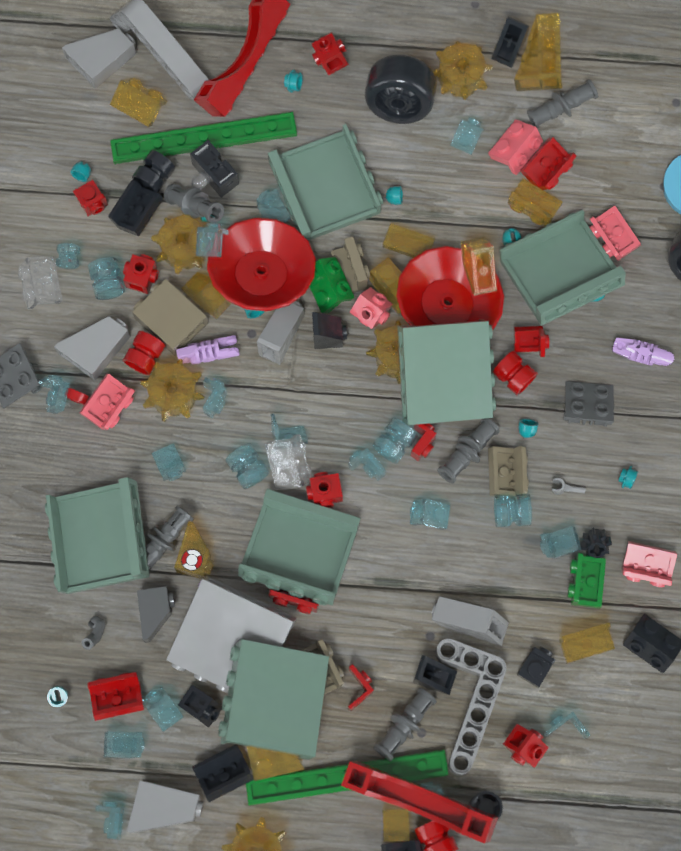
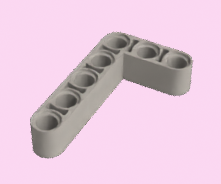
M130 0L110 16L113 25L123 33L131 29L182 91L191 100H194L204 81L209 79L143 0Z
M443 639L436 648V658L443 664L479 677L448 764L453 774L463 776L473 766L506 673V663L502 658L452 639ZM445 645L452 647L454 655L449 658L444 657L440 651L441 647ZM473 654L477 658V664L475 666L466 665L464 656ZM490 663L498 664L501 669L500 674H490L488 665ZM483 686H488L492 690V697L484 699L481 697L479 689ZM473 710L482 711L484 714L482 722L477 723L472 720L471 712ZM471 733L476 739L474 746L469 747L463 743L462 737L464 734ZM463 757L467 761V768L462 771L457 770L454 766L455 758Z

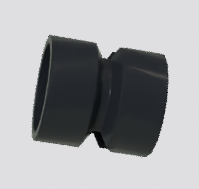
M151 150L143 160L144 166L140 165L132 175V179L136 180L143 188L158 193L164 185L163 179L169 178L175 170V166L167 157L155 150Z
M479 792L468 803L469 806L499 818L502 815V801L493 792Z

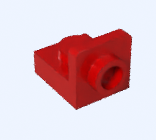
M94 180L73 190L76 199L87 216L99 214L108 206L106 197L100 192Z

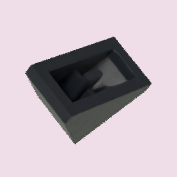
M508 16L491 59L512 68L526 42L529 25Z
M422 655L413 683L450 695L457 671Z

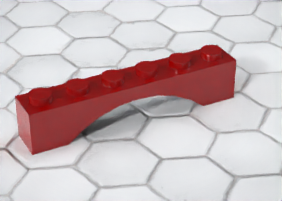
M252 0L249 4L248 31L239 55L223 73L215 78L204 81L194 98V101L211 116L226 117L232 110L235 99L243 91L246 80L254 72L257 61L265 53L268 42L274 37L279 23L285 18L286 11L291 5L287 0Z
M359 761L349 762L341 786L429 818L484 844L490 842L499 818Z

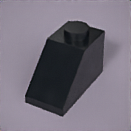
M312 312L314 349L343 347V340L347 339V327L342 325L341 317Z

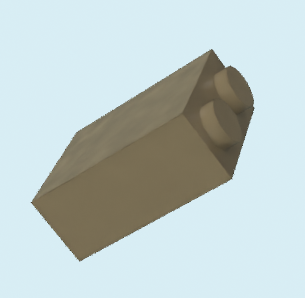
M165 279L162 283L159 282L154 285L150 291L151 294L145 300L141 299L135 304L132 313L139 324L151 335L161 340L166 345L165 348L176 356V350L184 348L208 324V319L201 310Z

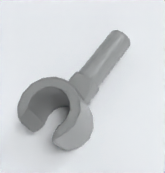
M561 478L552 480L553 483L562 485L561 489H552V492L556 495H561L565 491L585 494L586 488L570 486L565 484Z

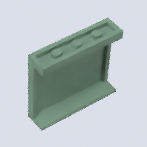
M346 124L343 125V131L279 155L277 150L268 152V162L295 227L308 241L381 213V205L383 204L379 191L375 192L372 186L374 184L372 173L370 171L366 172L363 165L366 164L364 155L361 150L357 151L355 134L353 130H348Z
M583 210L570 213L564 219L556 223H550L535 233H529L521 240L508 243L499 250L500 263L541 326L625 285L626 272L621 266L616 268L584 221Z
M479 319V321L398 326L402 420L405 424L416 425L493 418V411L496 410V401L492 397V387L495 386L494 374L491 373V363L494 361L493 350L490 349V339H492L493 331L489 321Z
M126 477L119 479L117 484L58 497L46 495L45 512L49 517L50 525L48 527V536L52 541L53 549L51 551V560L55 566L54 585L58 592L71 594L150 577L137 481Z
M267 489L264 495L263 506L242 564H239L238 576L250 583L259 582L265 584L266 587L272 590L281 589L288 591L297 598L307 597L313 599L319 605L329 604L333 606L359 528L360 518Z
M241 639L235 646H232L230 652V660L233 661L232 671L229 670L226 677V685L229 686L228 696H224L222 711H225L224 721L220 722L218 728V736H221L220 744L228 742L299 755V758L306 760L314 758L316 755L329 656Z

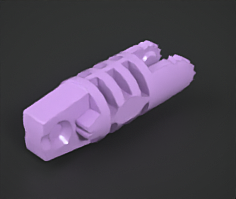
M232 335L188 344L187 347L176 350L179 364H200L201 362L205 363L216 359L221 360L239 356V349L236 347L219 349L237 343L236 336Z
M616 338L612 348L613 353L650 366L653 364L669 366L675 360L672 352L660 349L658 345L636 339Z

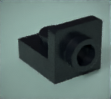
M534 647L517 676L539 688L556 661L552 658L553 654L543 647H539V649Z
M191 685L178 704L180 708L207 727H210L217 720L222 710V706L193 685Z

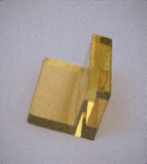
M610 622L562 636L559 642L566 664L614 650L615 647L609 632L611 628Z

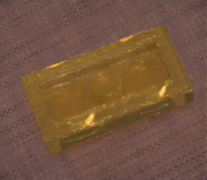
M390 224L383 242V248L414 258L426 249H432L435 238Z

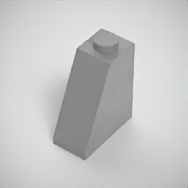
M118 28L67 44L62 47L65 58L96 89L136 55L134 46L136 43L128 33L124 34Z
M295 301L289 306L275 310L257 340L259 356L281 365L304 318V308H302L300 303Z
M108 316L60 341L55 345V349L61 357L95 381L130 338L127 330L128 326L120 319L113 320Z
M440 596L432 609V620L439 626L502 646L509 622L493 609Z
M140 781L127 831L138 833L195 822L196 816H201L204 802L200 801L201 796Z

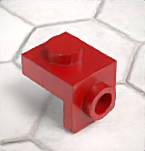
M543 326L514 327V351L516 353L539 351L540 357H545V349H549L550 342L549 335L544 333Z
M429 423L416 424L413 427L415 431L422 435L411 451V457L417 461L422 456L427 458L434 448L432 443L436 439L437 433L434 432L435 428Z

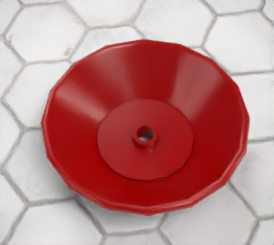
M255 217L235 222L218 234L208 252L207 271L213 287L227 301L246 310L271 311L289 306L306 293L315 277L316 258L309 241L295 227L277 219Z
M450 246L426 249L409 260L398 280L396 297L401 315L409 326L472 322L484 319L489 321L493 331L503 313L504 293L498 275L486 260L467 249ZM444 301H449L451 305H446Z

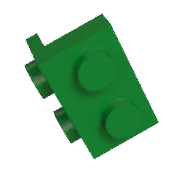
M336 257L318 259L315 264V277L309 287L321 313L326 314L331 312L341 302L354 299V294Z
M578 553L575 559H571L570 573L574 574L573 583H569L567 597L571 598V605L599 609L602 607L605 558H593L583 556V553Z

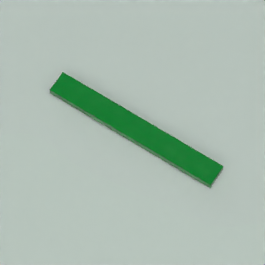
M289 112L110 140L113 162L114 164L144 160L151 150H155L164 156L191 153L207 140L217 149L297 136L294 113Z
M445 750L394 757L392 761L380 759L362 762L409 782L449 775ZM349 764L255 778L246 783L248 805L350 791L351 789L341 786Z

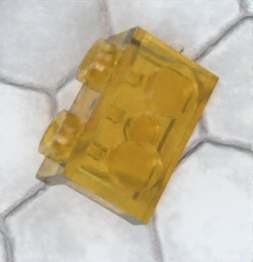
M131 77L130 79L120 80L110 105L142 124L151 127L160 107L166 105L167 100L162 98V93L159 91L144 88L142 86L143 83Z

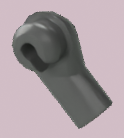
M93 616L91 621L88 622V626L93 630L82 640V646L87 650H90L100 642L106 626L104 620H101L98 616Z

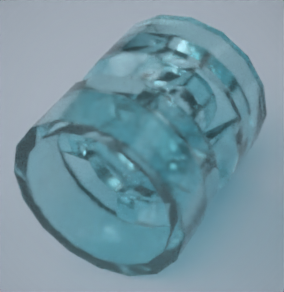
M100 258L89 263L90 278L95 281L92 286L96 299L108 300L124 294L125 288L122 277L119 276L121 272L116 258Z
M393 418L385 428L386 434H380L373 443V447L384 458L394 464H398L405 455L404 449L410 448L418 436L404 422Z
M251 443L239 447L225 459L231 471L238 473L236 478L243 489L256 485L270 473L263 460L257 459L259 454Z
M506 495L494 496L496 528L511 526L512 522L517 527L531 526L532 509L530 495H515L513 500Z

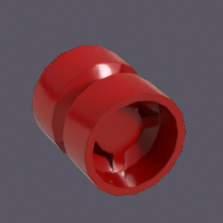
M138 331L133 340L135 348H129L122 361L133 370L149 376L156 365L154 358L161 356L166 345L155 336L144 331Z
M513 350L499 362L492 373L502 382L508 381L507 387L518 396L532 383L538 373L529 364L522 365L521 357Z
M431 821L414 829L420 843L425 844L423 851H456L459 849L454 837L448 835L450 828L440 823Z

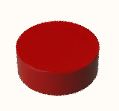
M66 388L64 393L65 398L81 405H85L89 398L88 395L71 388Z

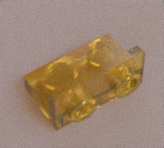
M522 179L515 191L510 194L507 204L515 212L524 213L529 216L535 224L546 226L551 223L563 202Z

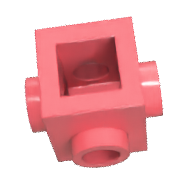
M370 287L359 295L350 313L357 317L363 325L373 329L378 324L383 325L391 315L388 311L393 304L383 294L376 292Z

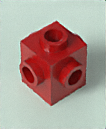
M332 32L312 43L315 50L312 56L318 66H323L328 76L349 65L344 55V52L347 50L342 40H336Z
M132 254L131 260L126 261L123 269L125 287L149 294L152 283L155 284L159 276V270H157L156 262L152 257L145 254H140L139 256Z
M320 472L314 474L313 478H309L310 485L306 486L308 501L313 500L314 504L327 508L333 507L334 503L343 502L339 473L328 475V472Z
M519 724L514 727L503 743L512 753L511 758L521 766L526 763L533 768L536 767L549 748L541 741L543 736L532 728L528 730Z

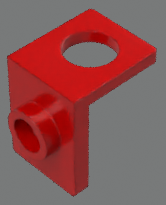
M353 664L349 666L348 670L366 692L348 706L350 712L374 692L373 688L369 685L372 682L370 677L364 670L359 672Z

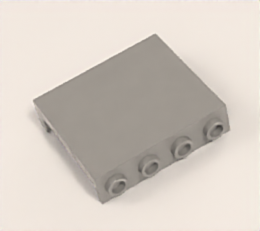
M206 576L198 587L166 660L172 663L171 666L179 671L188 670L194 673L196 679L203 682L211 681L217 684V689L228 693L229 686L226 685V677L228 671H232L233 661L230 660L232 646H235L237 642L243 639L283 647L290 629L293 628L297 618Z

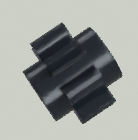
M592 528L587 533H583V541L580 544L581 550H586L587 556L600 558L605 554H609L608 546H611L612 542L611 537L606 536L605 529Z

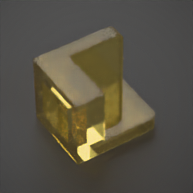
M406 809L383 810V842L410 841L409 811Z

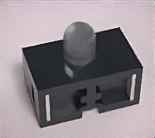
M209 140L190 153L192 165L199 172L193 177L191 182L194 188L202 189L209 184L222 198L239 185L238 173L227 160L222 162L220 152Z

